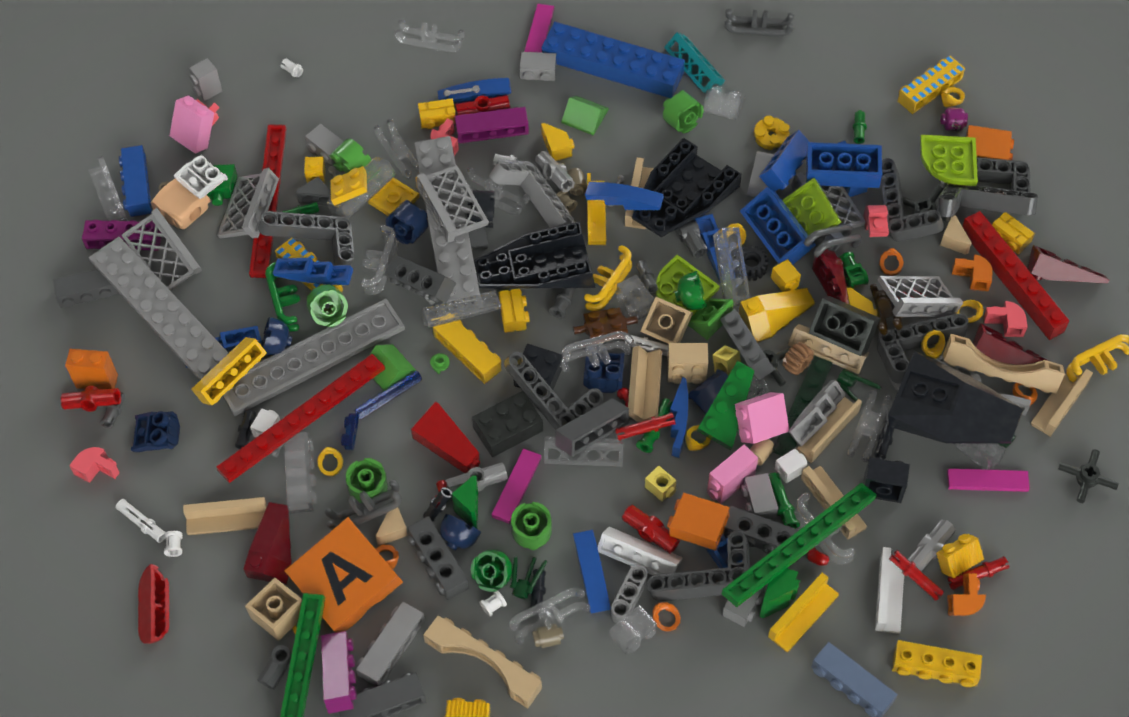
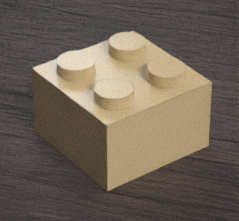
M655 297L640 332L667 344L680 343L693 313Z
M669 343L667 357L668 382L680 384L683 377L686 378L687 383H703L707 379L708 343Z
M274 578L245 607L250 618L279 641L298 623L302 598L278 579Z

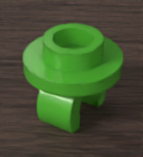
M438 353L432 356L430 364L433 370L440 374L441 371L449 367L450 361L447 355Z

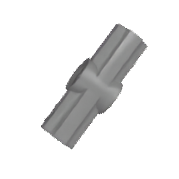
M541 151L539 155H536L535 161L543 170V176L546 180H552L562 192H568L574 187L575 182L567 173L565 164L557 163L547 151Z
M502 462L482 469L474 467L466 474L446 479V484L453 493L470 477L477 476V478L481 479L477 481L478 492H480L486 486L508 480V476Z
M941 519L931 533H927L920 541L916 551L912 553L908 560L910 562L913 561L921 572L932 559L935 560L937 558L936 553L942 550L945 543L955 533L956 529L953 524L948 520Z

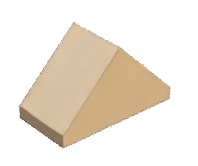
M954 215L948 223L940 246L962 254H968L972 243L958 218Z
M398 507L387 512L376 534L378 545H385L408 535Z

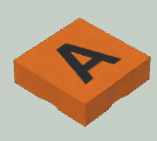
M349 517L285 570L302 593L319 594L326 597L322 617L335 633L347 631L372 606L381 602L403 583Z

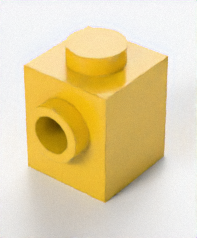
M305 157L304 173L306 182L308 183L319 177L325 183L326 169L323 157Z
M788 259L772 268L771 279L782 292L795 290L799 286L801 274Z

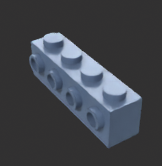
M830 642L825 645L813 660L811 668L814 673L821 678L827 679L834 689L844 692L852 703L862 706L869 716L882 717L895 702L897 693Z

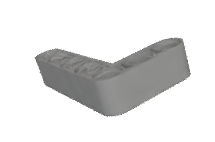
M499 160L490 172L489 177L497 184L520 185L550 228L575 222L533 163L528 161Z

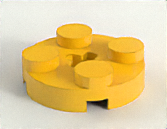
M770 115L765 116L754 128L756 143L767 150L780 148L784 140L790 135V126L778 118H773Z

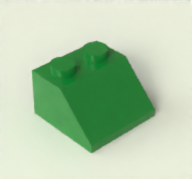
M787 568L768 583L760 618L764 619L789 607L790 600H795L800 580L797 579L798 571Z

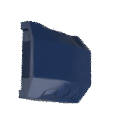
M586 350L583 385L589 390L599 389L602 393H613L621 389L625 353L590 352V350Z
M716 370L711 377L694 388L688 394V398L692 399L706 415L728 375L722 370Z
M159 411L135 415L136 425L131 451L143 452L167 448L173 449L178 444L180 424L176 413L173 411Z

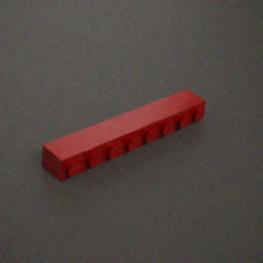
M979 211L966 217L962 227L972 245L991 264L992 270L1047 339L1051 340L1063 334L1070 320L982 212Z

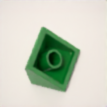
M472 476L452 493L454 512L468 525L477 529L479 492L477 476Z

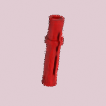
M671 412L660 417L653 416L649 420L616 428V434L625 432V434L617 436L618 440L620 441L653 430L656 432L660 428L676 425L675 419L666 421L667 419L674 418V415Z
M898 550L894 552L895 555L892 554L889 560L902 570V574L909 576L935 601L939 599L938 595L940 597L943 595L944 591L923 574L913 561L910 562Z
M1003 556L991 562L985 561L981 566L962 572L956 578L948 577V582L951 581L949 586L952 590L963 586V574L977 573V578L979 579L993 577V574L1009 569V564H1005L1008 563V560Z

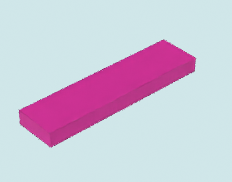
M537 4L524 52L542 53V45L548 35L554 6Z
M523 448L492 512V518L511 524L512 513L521 503L541 460L540 454Z
M947 470L948 489L1028 492L1030 489L1028 471Z

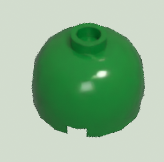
M697 271L684 275L677 284L678 290L674 291L677 302L681 301L683 306L690 310L706 308V300H703L704 290Z
M486 550L473 559L471 576L479 584L477 586L487 592H495L505 587L511 580L512 563L503 552L499 550Z

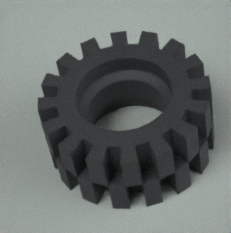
M749 245L748 249L744 246L742 250H738V253L735 255L734 266L738 276L742 275L741 279L744 280L747 277V281H750L751 278L756 281L757 277L761 279L766 274L769 259L767 253H763L764 250L762 248L758 250V246L752 248V245ZM749 259L758 262V265L750 267L745 265L744 261Z

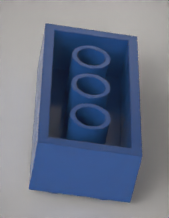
M808 142L806 152V183L815 178L820 186L880 188L882 179V145Z
M766 187L740 210L778 264L788 259L794 265L816 246L814 242L808 247L804 245V241L809 235L778 194L769 187Z

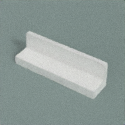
M608 527L602 533L597 547L599 553L632 567L641 565L645 567L647 573L653 576L676 573L677 567L683 559L681 556L668 553L662 548L612 527Z
M883 547L879 565L875 631L899 634L901 631L904 575L902 570L889 560L891 548Z

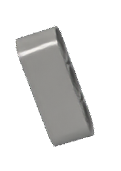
M757 151L747 196L756 197L768 187L759 176L775 154Z
M635 565L629 570L611 606V619L614 623L621 625L629 620L647 583V570L645 567ZM639 575L642 579L636 580L633 577ZM630 592L633 593L634 596L627 597L624 594ZM621 609L624 610L625 613L620 615L617 614L615 611Z

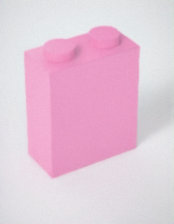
M190 96L176 100L170 137L195 154L207 149L214 112Z
M769 392L735 404L741 442L755 444L789 431L783 393Z
M745 445L741 446L709 473L707 492L711 499L717 500L722 504L741 488L745 477L755 476L758 457Z

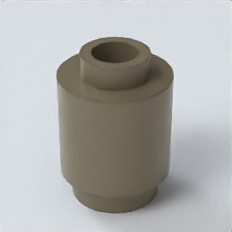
M579 168L570 169L568 174L572 177L575 184L569 192L572 195L580 196L587 190L584 173Z
M557 624L539 627L537 630L532 631L536 648L561 644V639H564L562 627H557Z

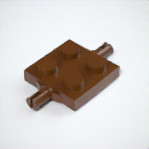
M620 307L592 311L583 314L584 325L573 326L574 335L586 333L590 341L628 335L627 325L638 324L637 316L625 318Z

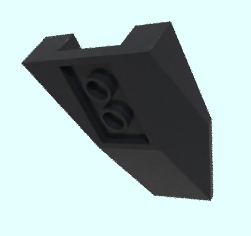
M682 138L650 172L644 189L663 194L664 198L660 210H634L632 219L658 236L663 237L713 209L740 187L742 174L728 165L723 170L718 169L697 156L698 146Z
M580 221L525 234L474 260L479 288H596Z
M914 351L889 411L888 421L891 428L943 443L1011 444L1023 413V408L973 377Z

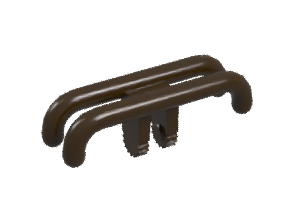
M871 284L870 290L877 309V317L881 318L878 324L880 333L882 335L888 333L886 318L892 316L894 327L897 330H901L903 328L901 317H895L892 312L895 308L894 304L884 290L879 291L876 284Z

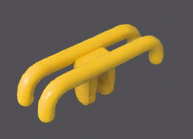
M623 245L618 247L619 252L623 254L619 256L621 262L615 270L601 265L597 268V272L603 276L593 274L594 283L603 288L596 295H584V300L588 301L585 304L587 310L599 311L603 309L631 271L632 256L627 247Z
M1117 335L1075 356L1066 369L1068 379L1071 382H1075L1077 380L1076 375L1082 374L1080 366L1090 361L1101 375L1108 372L1106 366L1111 370L1116 369L1117 363L1110 354V351L1120 349L1124 354L1129 355V335Z

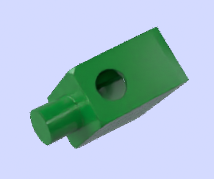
M235 164L213 165L228 178V180H224L207 194L209 199H212L213 205L220 206L223 204V199L231 198L237 180Z

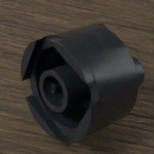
M473 190V195L489 221L485 228H493L494 223H490V221L493 222L495 198H491V196L495 195V191ZM468 202V205L471 206L472 209L473 204L471 202ZM472 215L470 221L476 223L482 221L480 217Z

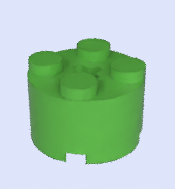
M681 90L671 99H667L663 104V119L675 130L682 133H687L694 129L698 124L696 123L697 119H701L704 112L703 106L684 90Z
M350 138L344 140L330 154V157L335 161L333 165L339 172L344 171L348 173L352 169L362 166L367 170L372 165L370 156L368 154L365 156L362 152L364 149Z
M331 284L321 285L313 289L307 296V309L317 324L334 327L344 321L348 310V303L338 288Z
M364 458V460L359 462L357 460L346 471L349 495L351 497L354 496L360 503L362 502L360 499L361 492L365 491L372 498L386 492L388 489L385 470L377 460L371 458Z
M538 502L523 503L513 511L511 529L516 543L524 548L537 550L548 542L552 534V520L549 510L544 505Z

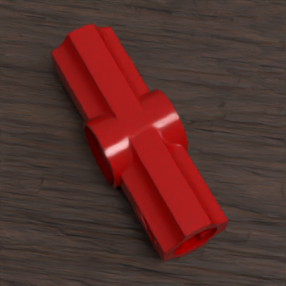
M507 95L493 98L478 96L475 101L455 104L458 116L510 109Z
M87 386L85 391L62 393L60 397L61 406L64 410L82 408L85 411L93 412L97 409V406L120 404L121 392L118 388L100 390L95 386Z
M634 505L629 506L625 510L622 520L636 529L645 541L650 543L653 541L668 553L674 552L681 539L670 536V531L664 527L661 520L652 515L649 517Z

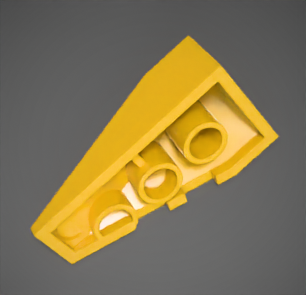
M807 288L759 295L741 301L739 315L758 343L772 338L782 327H786L790 321L815 305V302Z

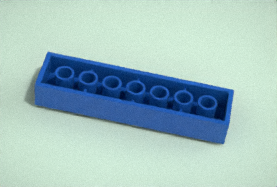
M555 21L542 45V53H556L557 65L668 98L674 96L684 74V59Z

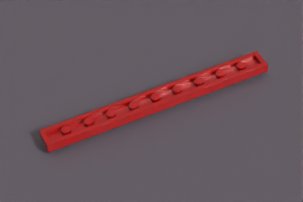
M268 125L262 171L264 168H270L279 178L268 211L277 212L287 131L286 125ZM260 233L258 238L253 239L249 270L250 278H266L265 271L271 264L274 236H266Z
M373 354L369 355L216 466L217 471L231 483L384 371V365Z

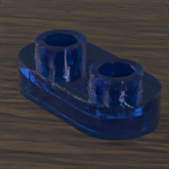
M349 413V416L345 417L344 420L346 433L342 434L341 445L344 446L345 450H354L359 421L357 413Z

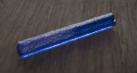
M414 371L354 410L356 416L359 419L364 418L422 380L420 373Z

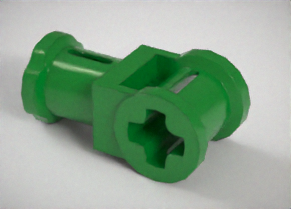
M846 252L840 258L843 262L847 287L853 289L857 285H867L869 278L866 270L862 267L861 263L856 264L853 252Z

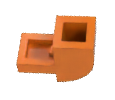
M975 254L973 260L955 258L952 275L970 277L971 290L988 292L992 283L991 264L984 257Z
M977 573L963 574L964 594L947 595L948 616L972 615L983 607L986 594H978L980 580L977 578Z

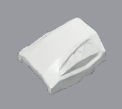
M203 155L195 157L193 161L186 163L173 175L177 181L199 199L205 197L224 180H228L227 176L209 163Z

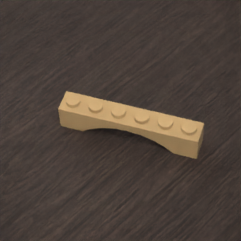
M950 334L943 352L944 362L950 366H960L971 372H981L988 377H999L1006 382L1020 383L1027 388H1038L1045 393L1052 392L1057 394L1065 375L1063 365L1046 360L1025 365L1001 363L983 354L974 346L970 339Z
M440 616L436 617L423 635L426 644L440 653H462L486 662L502 677L508 688L510 698L529 708L542 689V681L537 674L533 672L528 673L518 662H511L499 650L494 651L490 649L485 641L481 639L476 640L464 628L460 630L454 626L455 624L446 617L443 619Z

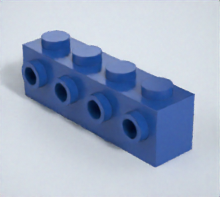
M797 130L784 140L759 176L766 186L773 191L785 189L789 185L788 181L796 175L795 171L802 166V160L806 158L807 146L810 141L800 130Z
M143 145L121 148L119 164L120 167H123V170L120 171L121 180L124 181V185H121L123 196H126V199L123 200L124 209L128 210L130 217L151 214L152 206L147 160Z

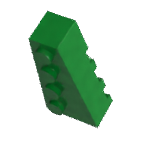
M739 361L736 362L697 429L699 433L730 451L733 448L739 427L735 404L747 399L755 371Z

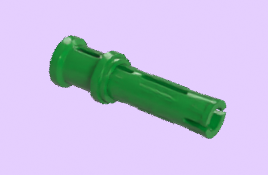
M662 399L658 409V417L669 414L673 403L672 401L670 402V399ZM653 430L644 433L641 440H638L636 443L637 448L645 453H651L655 441L660 437V432Z
M778 472L770 473L769 478L778 506L777 514L781 517L783 525L797 529L800 526V521L796 519L794 514L795 508L787 498L780 474Z

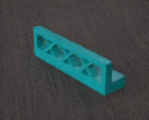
M676 32L664 46L666 51L673 57L682 59V54L689 55L688 63L684 65V71L703 93L706 94L714 84L721 86L726 81L686 35ZM677 41L679 44L678 51L673 52L671 47ZM692 65L699 66L698 74L692 73ZM707 76L710 81L704 87L702 85V77Z

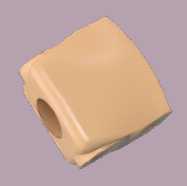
M173 179L157 193L151 202L153 210L158 208L169 224L183 230L208 209L210 199L207 195L201 199L197 198L179 181Z

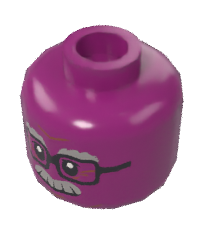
M947 108L941 114L940 123L944 125L947 131H961L967 126L968 114L965 113L963 108Z

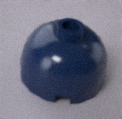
M269 317L264 329V338L261 346L267 352L266 355L273 356L284 351L286 346L290 347L292 336L289 335V328L286 323L277 318Z
M447 513L440 525L441 537L447 541V547L455 551L457 548H470L476 543L482 533L475 527H471L464 521Z

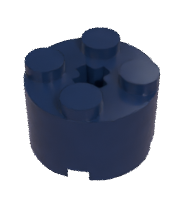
M405 200L386 218V226L388 229H392V236L396 240L407 245L409 243L413 244L428 229V216L425 210L419 209L409 200Z

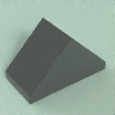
M319 177L297 189L296 193L299 203L312 204L316 202L318 205L334 206L331 201V190Z

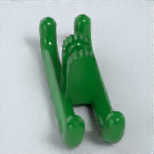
M276 262L271 263L265 271V276L277 319L287 324L289 332L298 331L299 325L293 324L297 322V317L284 315L282 308L300 301V296L294 294L298 291L297 286L288 285L277 288L275 280L278 277L273 275Z

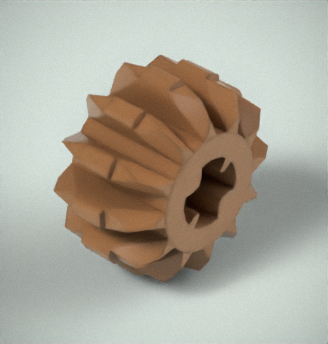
M801 342L793 344L792 348H789V351L785 354L782 366L791 374L799 375L811 364L814 351Z

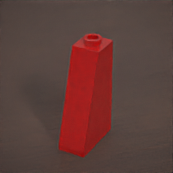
M436 401L411 428L414 440L466 474L470 469L479 467L480 457L478 450Z

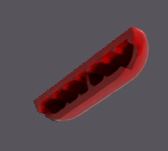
M150 564L144 570L138 588V634L141 642L145 644L158 642L169 630V582L157 570L159 567Z

